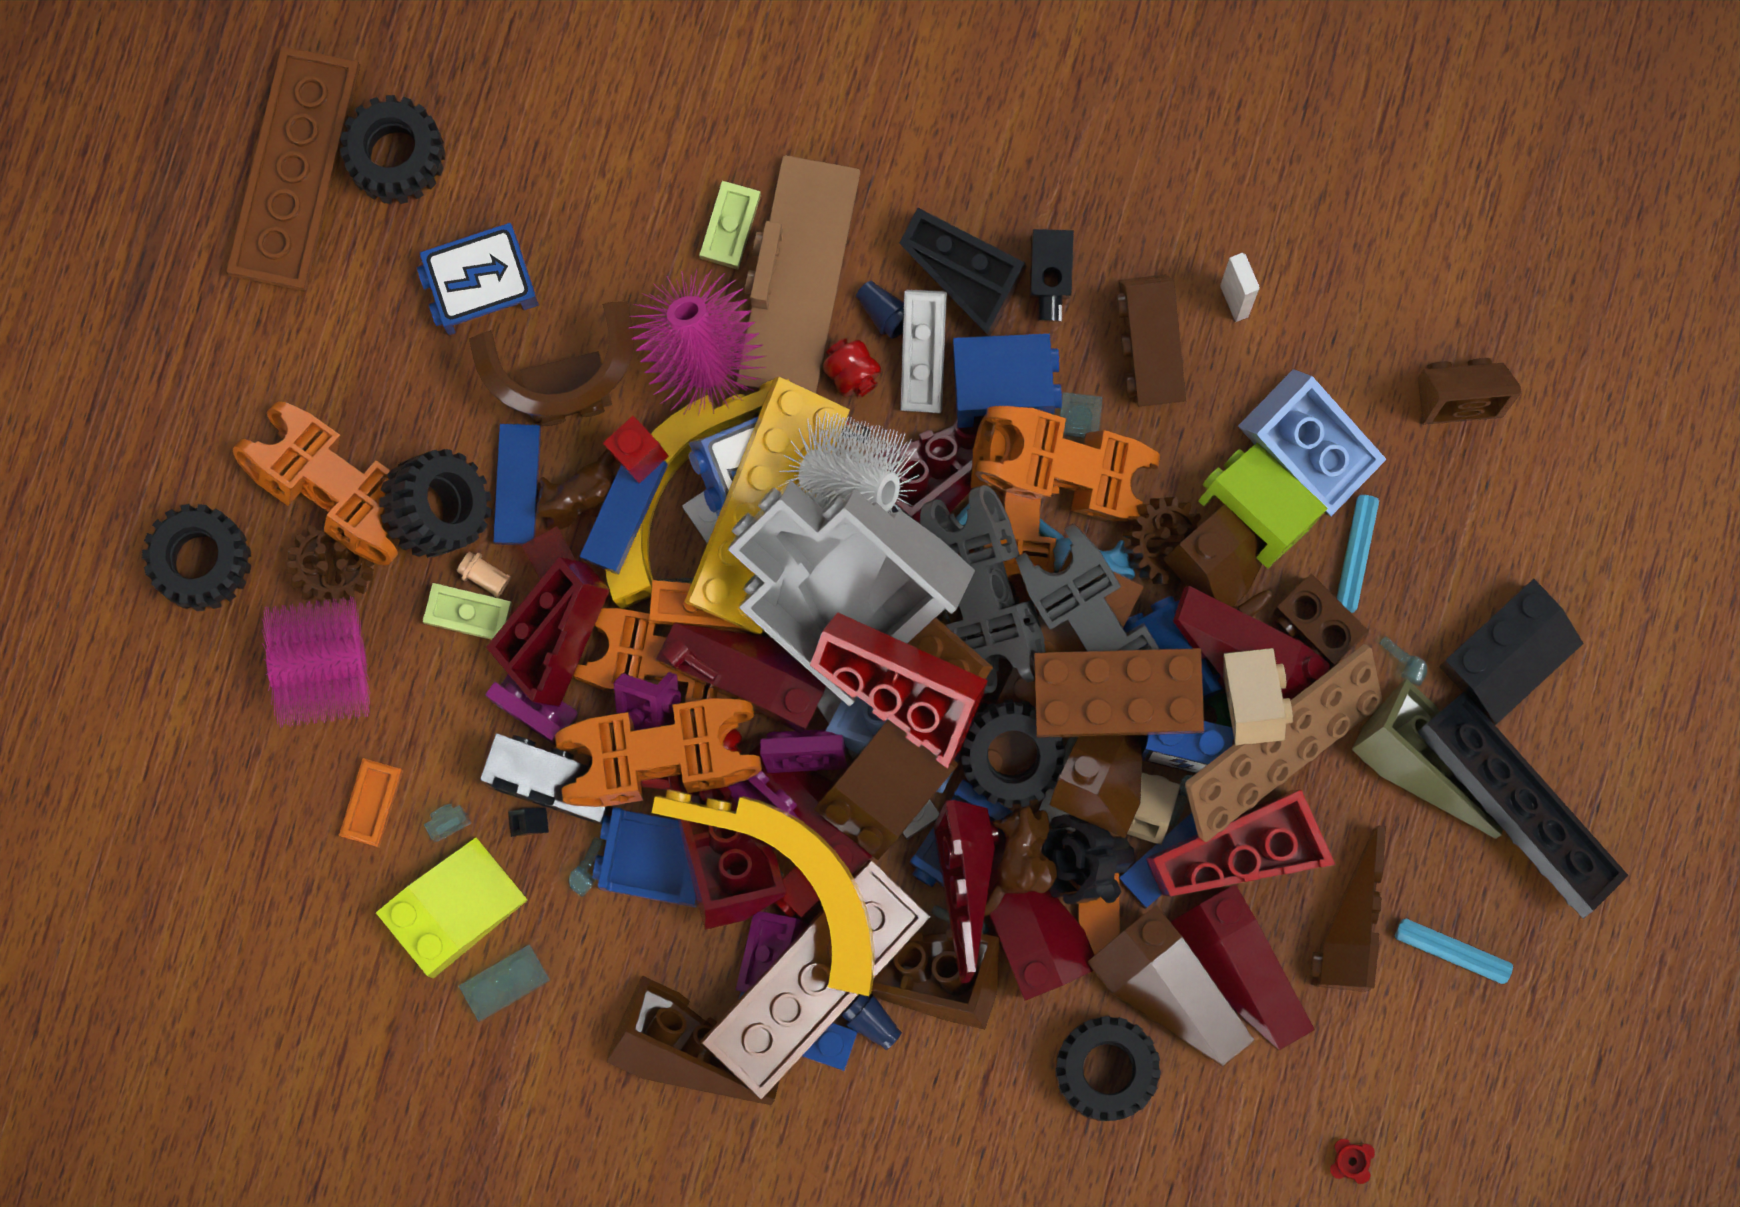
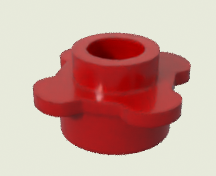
M1348 1139L1338 1140L1334 1145L1337 1154L1335 1163L1330 1166L1331 1175L1335 1179L1351 1178L1358 1184L1368 1182L1371 1177L1368 1170L1371 1159L1375 1156L1374 1148L1370 1144H1363L1361 1146L1351 1144ZM1351 1157L1356 1159V1164L1353 1166L1348 1162Z

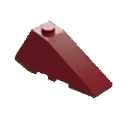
M984 416L974 417V427L957 428L956 420L954 426L934 434L932 430L919 434L918 440L911 442L909 446L906 444L896 462L900 461L903 454L905 457L901 460L902 464L895 473L897 474L904 464L905 466L900 473L910 466L913 467L899 479L900 483L911 479L910 482L901 484L900 486L903 487H900V490L917 491L899 492L902 495H898V498L905 502L897 499L895 504L919 524L921 509L926 502L936 499L941 500L948 508L949 513H951L973 489L971 488L973 448L980 422ZM897 444V447H896L897 449L894 451L895 456L892 458L891 465L893 464V462H894L895 459H896V456H897L896 451L899 449V445H898V444ZM887 449L885 450L883 457L886 456ZM895 506L891 508L893 513L898 512Z
M674 623L656 658L657 661L732 699L751 702L753 710L799 733L806 729L827 687L771 637ZM679 640L699 660L717 671L718 676L712 681L691 667L686 660L675 668L663 655L662 650L672 641Z
M761 743L748 754L760 757L761 771L769 778L765 785L774 793L779 789L783 790L797 804V807L793 810L796 816L817 832L836 851L852 876L868 860L873 861L875 859L814 810L833 783L832 781L815 771L767 773L760 754Z
M949 800L945 802L933 828L961 983H969L976 972L995 849L994 845H998L999 834L998 828L993 826V821H990L988 808Z
M998 831V845H994L995 849L987 898L997 883L998 865L1005 851L1006 837L1001 831ZM1049 890L1045 893L1034 891L1022 894L1006 893L997 909L990 913L1024 1001L1061 987L1093 971L1087 962L1095 955L1085 930L1060 900L1051 895Z
M1236 884L1171 921V924L1183 937L1230 1006L1275 1048L1281 1050L1315 1030L1260 925Z

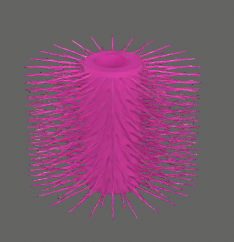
M682 274L684 297L679 284L678 288L681 298H679L671 284L673 293H676L675 300L666 295V298L668 297L673 302L671 305L666 301L662 302L656 297L652 298L668 306V310L664 307L661 309L639 304L637 306L651 308L664 314L629 316L657 320L629 328L651 329L647 331L650 333H642L632 338V340H649L636 350L652 351L640 362H657L645 373L662 372L649 384L669 380L653 395L668 389V386L673 387L679 384L671 395L664 400L666 401L689 385L684 395L673 407L675 408L679 402L681 403L684 396H687L689 391L691 394V390L695 386L696 390L690 401L692 404L695 394L697 397L700 387V396L701 388H703L700 408L704 395L705 409L706 388L709 397L708 388L710 387L713 407L711 387L717 401L718 398L714 386L717 387L721 394V385L723 387L726 386L722 382L724 379L741 387V384L726 377L727 374L730 376H741L746 379H759L744 376L731 370L766 368L738 364L765 357L739 354L742 352L748 353L763 346V344L745 345L755 336L759 335V333H743L755 322H739L751 310L735 311L747 299L728 303L742 289L729 294V297L724 296L718 299L721 293L731 284L729 283L707 299L711 290L716 285L714 282L713 286L709 287V290L706 293L704 292V295L700 298L701 289L706 282L704 278L701 289L699 285L697 296L696 286L695 296H692L695 278L691 291V275L690 296H688V291L686 296ZM659 321L663 322V323H657V324H650V323L659 322ZM727 385L726 387H727L732 393H734V392L730 389V387Z
M345 599L343 614L341 610V616L339 613V603L337 610L336 602L335 613L333 608L332 614L331 608L330 617V607L328 614L327 606L326 617L324 612V619L322 605L320 612L319 603V610L318 604L316 610L317 621L315 610L313 618V608L312 616L311 608L310 614L308 608V615L307 610L305 614V622L302 605V612L300 606V623L298 608L297 614L295 609V617L294 610L293 616L292 611L291 617L290 613L288 614V624L287 615L285 621V615L283 620L282 610L280 616L278 610V619L276 612L275 624L271 613L270 625L268 608L266 628L264 624L266 638L264 635V639L267 645V649L265 648V661L269 682L272 687L271 705L274 688V716L276 698L277 724L278 713L280 722L281 710L283 719L287 716V725L288 717L290 724L291 714L295 722V711L296 720L297 713L298 719L299 713L300 718L303 713L304 723L305 715L307 722L308 710L310 713L309 702L311 706V720L312 709L313 718L314 711L315 717L316 711L317 716L320 711L321 721L322 713L324 720L326 701L328 705L327 715L329 716L330 707V715L332 709L333 716L335 704V709H338V719L339 711L341 718L342 706L343 711L346 713L347 705V713L349 707L350 714L351 702L353 706V697L355 717L358 700L360 709L362 701V710L364 703L365 711L367 697L369 701L368 683L366 680V676L368 677V664L366 661V649L363 637L361 636V620L359 634V614L357 624L356 601L354 609L353 600L351 616L349 606L348 616L347 606L345 612Z

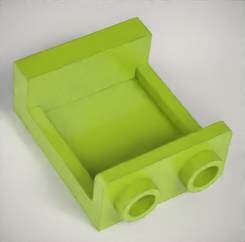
M1259 443L1252 446L1246 453L1238 449L1224 464L1225 471L1220 467L1214 470L1202 484L1207 490L1198 500L1200 504L1205 506L1214 497H1218L1264 540L1267 545L1256 558L1267 569L1309 532L1328 509Z

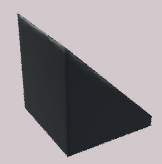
M522 808L508 812L511 837L549 833L546 808Z

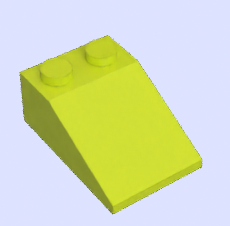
M474 838L407 886L379 909L376 914L424 973L434 979L528 901V899L477 838Z

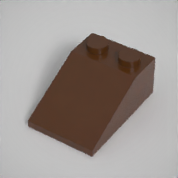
M1491 358L1473 359L1467 362L1468 366L1452 367V362L1448 361L1428 364V369H1423L1418 377L1423 425L1503 418L1520 396L1521 386L1504 363H1492Z
M888 719L833 781L814 808L816 812L877 860L899 838L959 764L953 760L947 769L936 761L938 756L922 744L920 747L916 746L906 738V732Z

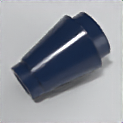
M873 281L865 283L856 293V298L860 301V304L881 335L887 334L891 339L900 336L903 333L904 302L879 285H876Z
M859 994L841 1013L847 1020L845 1025L885 1050H888L902 1034V1031L897 1028V1025L873 994L870 996Z

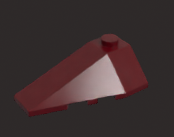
M1191 586L1184 587L1173 622L1193 649L1201 648V659H1208L1220 674L1217 681L1224 690L1223 664L1224 654L1273 648L1276 664H1283L1285 669L1286 688L1281 689L1283 699L1290 698V701L1328 672L1330 664L1304 643Z
M682 774L668 776L671 790L688 793L683 784ZM728 786L688 793L691 794L690 802L706 805L707 798L732 803L731 811L737 812L738 804L731 796L732 792ZM678 819L694 892L705 930L745 921L786 895L776 855L764 841L734 830Z

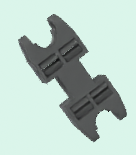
M982 485L973 488L969 494L970 509H967L968 517L965 525H961L956 520L954 514L949 513L946 505L937 499L926 502L923 505L920 514V524L939 537L954 552H960V557L975 570L959 603L963 619L947 624V627L959 638L966 636L967 640L964 642L993 666L986 678L988 683L984 690V695L996 689V671H999L1000 656L1006 657L1012 667L1018 669L1019 674L1026 682L1035 681L1034 653H1045V644L1033 601L1015 604L1003 561L1020 555L1009 517L997 494L990 487ZM1000 540H1007V543L1001 544ZM992 543L993 547L983 550L984 545ZM974 549V552L970 553L969 550ZM1027 618L1030 619V622H1028V623H1024V621H1023L1024 619H1027ZM1016 624V626L1006 628V625ZM983 632L984 634L977 637L974 636V634Z
M1074 523L1064 528L1072 542L1070 545L1072 560L1065 570L1058 573L1047 572L1039 565L1034 566L1026 552L1016 557L1029 596L1050 630L1069 620L1087 651L1160 650L1144 622L1129 632H1125L1104 598L1119 589L1121 585L1100 550ZM1103 573H1106L1100 578L1096 579L1095 581L1091 582L1090 584L1086 585L1085 587L1079 590L1080 587L1084 586L1085 584L1102 575ZM1070 593H1073L1072 595L1068 596L1067 598H1065V599H1063L1062 601L1058 602L1057 604L1053 605V606L1050 607L1049 609H1046L1047 607H1049V606H1051L1052 604L1056 603L1057 601L1061 600L1062 598H1064L1065 596L1069 595Z

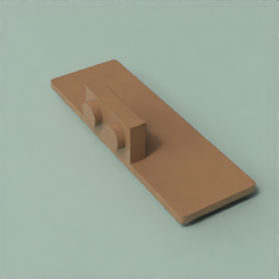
M783 156L770 221H766L764 233L757 231L754 240L753 255L759 256L756 271H748L745 285V294L751 295L752 309L749 322H755L747 329V334L759 333V335L755 336L745 345L763 344V346L743 355L765 357L741 362L740 364L766 368L739 369L738 374L759 379H746L739 376L737 377V383L748 388L759 389L762 384L773 380L775 377L789 379L790 382L813 393L817 392L860 179L859 169L793 156Z
M1363 644L1291 700L1293 722L1286 724L1285 740L1237 746L1234 744L1186 781L1185 787L1200 839L1207 842L1217 833L1223 831L1231 822L1249 808L1254 807L1263 797L1286 782L1290 776L1308 762L1314 760L1318 754L1336 740L1342 738L1350 729L1368 715L1373 714L1382 705L1383 700L1372 648Z

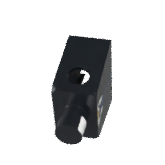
M1033 229L1031 235L1030 298H1038V321H1062V299H1070L1072 294L1074 230ZM1048 271L1055 272L1058 275V285L1053 287L1047 286L1044 283V273Z

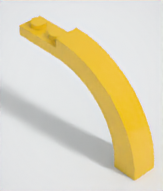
M773 380L762 384L759 387V391L750 395L738 394L737 396L734 395L725 399L726 403L723 401V406L716 408L714 403L712 407L711 398L709 403L707 395L705 396V409L703 397L701 408V399L692 402L690 410L688 405L671 415L651 433L669 455L664 460L668 466L619 575L605 569L612 599L619 608L624 609L651 598L652 581L654 580L649 560L651 523L654 511L666 485L675 472L689 458V453L692 451L689 442L709 437L758 417Z
M667 790L666 797L661 795L655 796L651 813L748 834L766 842L788 857L812 884L827 917L832 944V964L828 988L865 996L871 994L875 967V948L868 910L860 889L848 867L836 851L817 832L788 812L745 796L739 797L737 812L731 811L732 803L707 798L706 805L690 802L691 794L680 791Z

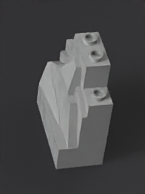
M792 481L780 492L775 487L772 488L759 502L758 507L761 510L754 517L747 513L732 529L736 537L728 548L736 558L755 574L743 588L747 595L739 608L849 707L855 702L857 696L852 698L810 666L822 631L836 613L839 612L902 642L908 643L944 609L951 614L957 609L975 572L945 542L900 509L898 512L887 513L878 503L871 504L862 494L854 489L844 499L839 495L835 497L823 510Z

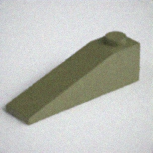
M1405 679L1363 725L1352 750L1364 763L1372 767L1383 778L1494 838L1499 837L1504 829L1483 809L1481 803L1463 783L1457 780L1451 769L1428 747L1426 741L1417 732L1440 711L1408 679Z

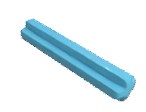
M1359 495L1356 500L1337 593V599L1351 613H1354L1358 608L1379 505V499L1369 495Z
M1402 919L1396 929L1395 938L1498 983H1507L1512 974V963L1409 919Z

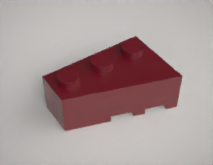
M559 556L486 646V649L532 702L560 707L610 589L587 563Z

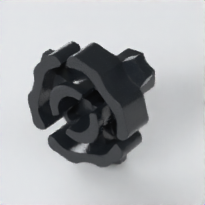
M1071 814L1053 817L1050 823L1052 829H1049L1048 836L1041 849L1042 854L1048 860L1055 863L1057 870L1054 884L1048 889L1053 897H1063V901L1066 904L1087 903L1098 900L1100 897L1106 903H1113L1121 894L1119 884L1114 879L1115 873L1127 872L1130 864L1134 863V848L1130 846L1127 837H1113L1109 831ZM1072 827L1076 830L1073 833H1067L1065 828ZM1073 879L1081 886L1080 889L1077 891L1069 880Z

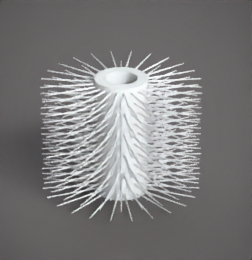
M816 415L815 435L812 433L814 450H812L809 429L811 451L802 437L807 454L804 457L798 450L803 458L802 463L791 459L800 464V467H796L800 469L780 472H799V475H794L799 477L787 481L799 479L797 486L800 484V489L803 488V491L813 501L817 498L816 503L818 505L821 501V508L824 503L826 504L823 510L838 495L844 499L856 489L871 504L876 502L887 513H890V511L893 513L891 509L893 506L899 510V507L895 504L897 499L905 502L898 498V495H902L899 492L917 491L900 490V487H903L900 486L901 484L910 482L909 480L902 483L899 481L910 470L907 468V471L898 477L903 473H900L905 464L897 474L895 473L902 464L901 460L904 458L902 456L900 461L896 462L900 455L899 451L902 442L896 451V459L891 465L892 458L895 456L894 451L897 449V444L895 446L898 436L897 432L892 445L893 434L889 444L888 437L884 444L887 430H885L881 441L882 427L881 435L877 441L879 433L877 432L874 439V429L870 440L872 430L870 428L866 439L867 431L863 436L864 427L860 435L861 425H859V431L856 436L858 426L856 422L855 436H853L854 421L849 433L850 423L845 432L847 421H845L843 432L842 424L838 431L841 421L839 416L835 430V422L833 421L832 432L831 422L833 417H831L829 439L827 436L829 428L827 430V419L824 439V421L820 434L819 417L818 444L816 441ZM823 433V444L821 447V437ZM833 436V444L831 446L830 441ZM887 449L886 456L883 457V454H884L885 450Z

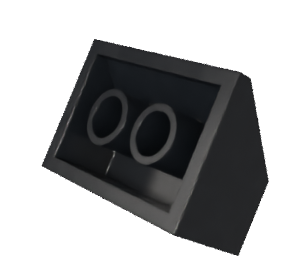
M1533 579L1452 653L1439 668L1462 692L1465 691L1493 724L1496 725L1584 643L1563 608Z

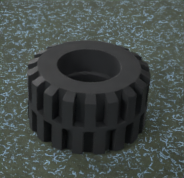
M386 95V102L380 103L378 97L370 99L369 101L372 106L367 109L361 104L355 109L358 115L356 119L348 117L345 122L348 131L342 132L340 138L343 144V148H340L341 157L355 184L360 190L364 189L367 196L374 200L378 196L383 203L392 204L393 198H397L399 203L403 204L408 203L407 196L414 194L416 199L424 196L421 189L425 186L429 189L434 187L436 184L434 176L435 174L441 176L444 169L441 160H445L444 142L432 116H429L426 109L420 104L414 106L412 100L403 97L401 102H399L395 95ZM399 132L414 138V151L403 164L387 168L372 162L371 154L373 147L383 136Z
M436 449L399 463L398 467L392 469L387 474L390 480L382 484L381 491L385 493V496L379 498V507L384 508L385 514L381 515L383 524L388 522L391 528L388 534L392 539L398 538L400 540L399 547L403 550L412 548V555L419 557L426 555L429 558L466 547L479 538L478 534L484 532L488 525L484 519L491 516V508L487 507V502L491 500L490 492H485L484 484L487 481L484 475L479 477L476 473L478 470L474 462L467 464L466 456L461 453L453 455L452 450L443 449L437 451ZM429 486L436 491L442 501V521L435 516L429 506Z
M186 504L181 505V511L175 512L173 509L165 512L167 519L163 522L157 519L152 524L156 530L153 535L147 533L144 541L148 544V550H142V559L147 562L144 570L146 575L152 580L151 584L171 602L185 609L192 607L196 611H205L206 606H210L213 609L221 607L220 601L224 599L230 602L236 597L233 593L237 587L243 589L246 581L243 579L244 574H250L251 564L248 563V557H252L251 550L246 545L245 541L247 539L244 533L223 512L216 508L212 510L203 504H198L197 508ZM196 537L212 538L218 546V558L213 569L200 578L186 579L178 573L176 564L177 556L182 546Z
M1003 699L1004 703L995 704L993 702L987 705L986 710L983 712L978 711L974 715V720L970 725L961 748V760L968 782L970 781L973 789L979 795H984L987 801L993 804L1000 802L1003 803L1004 807L1013 808V804H1021V807L1030 805L1029 801L1037 798L1040 801L1046 797L1045 792L1049 788L1054 789L1057 784V778L1064 768L1065 748L1062 737L1037 738L1036 707L1032 706L1030 702L1024 700L1013 702V699ZM1021 731L1028 734L1034 740L1037 747V757L1028 770L1017 775H1005L999 773L991 766L988 759L989 745L1001 733Z
M1103 1016L1084 1022L1075 1028L1064 1040L1056 1059L1055 1072L1059 1084L1058 1087L1061 1094L1066 1098L1067 1103L1080 1112L1081 1115L1096 1119L1097 1121L1121 1120L1143 1109L1151 1097L1154 1096L1161 1075V1070L1159 1069L1160 1057L1159 1053L1155 1050L1153 1040L1142 1031L1141 1027L1128 1022L1124 1018ZM1104 1044L1115 1045L1124 1050L1132 1063V1076L1129 1083L1121 1091L1112 1094H1104L1094 1090L1087 1083L1083 1072L1084 1061L1088 1053L1095 1047Z

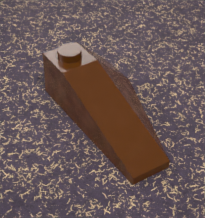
M946 930V933L924 935L922 932L915 933L873 978L870 995L873 994L878 999L945 1021L985 1030L998 989L1000 939L981 933L976 972L969 983H961L952 930Z

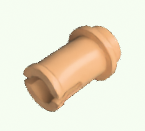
M468 552L457 569V572L463 575L461 580L467 581L469 579L498 598L508 585L511 576L481 559V553L475 555Z

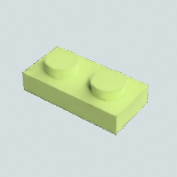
M722 181L701 248L700 259L739 269L761 197L760 191Z
M432 583L423 623L492 640L509 619L512 602Z

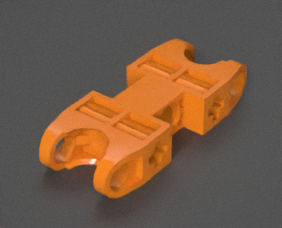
M280 401L275 402L267 411V417L274 427L279 430L278 435L282 440L279 443L270 445L259 441L253 443L250 440L241 439L233 448V454L238 464L260 487L287 506L302 493L328 512L324 527L326 534L360 557L378 565H390L397 557L398 552L394 544L386 537L387 532L382 528L384 524L381 515L385 514V510L383 507H379V498L385 496V493L381 491L383 482L390 480L387 476L390 470L378 461H375L363 474L336 454L340 434L312 414L294 405Z
M1014 406L987 407L985 419L994 423V428L999 430L1004 436L1006 451L998 462L977 461L975 475L979 479L999 490L1032 500L1051 497L1053 485L1074 491L1071 511L1100 520L1129 522L1127 520L1129 516H1140L1137 506L1143 502L1133 494L1131 478L1133 473L1140 467L1148 469L1159 468L1160 454L1138 440L1106 430L1086 433L1084 444L1063 438L1066 422L1064 417L1035 408Z
M985 415L980 422L973 448L971 488L985 485L997 494L1009 517L1019 554L1021 555L1026 552L1027 555H1032L1028 557L1034 566L1039 565L1043 570L1054 573L1055 558L1053 549L1056 546V538L1039 536L1041 499L1032 500L999 490L975 475L977 461L998 462L1006 451L1004 436L999 430L994 428V423L985 419ZM1053 485L1051 495L1059 494V487ZM1000 540L1001 544L1007 543V540ZM992 543L984 545L983 550L993 547ZM970 549L969 552L973 553L974 549ZM1041 554H1047V558L1040 556ZM1016 558L1003 561L1008 580L1015 589V596L1019 597V603L1030 601L1031 598Z
M621 608L601 609L594 627H598V632L608 637L609 648L601 659L595 662H587V666L578 664L572 677L573 679L602 691L615 694L614 682L622 673L645 681L649 679L660 682L668 672L677 674L678 685L688 687L685 703L705 699L706 685L656 660L667 637L656 636L658 624L649 623L650 614ZM718 629V630H725V631H731V632L744 633V632H741V631H738V630ZM708 687L706 699H732Z
M719 698L674 704L675 724L634 731V724L628 712L589 718L561 729L555 734L557 749L563 751L577 750L578 754H586L592 757V765L585 775L576 778V783L568 784L562 788L563 802L575 806L607 807L643 801L641 781L682 774L683 784L688 793L727 787L757 775L762 769L759 756L740 755L739 751H730L723 746L726 735L731 730L738 728V723L746 722L754 717L753 704L740 699ZM694 719L696 720V727H697V735H698V737L696 736V728H695V721H694Z

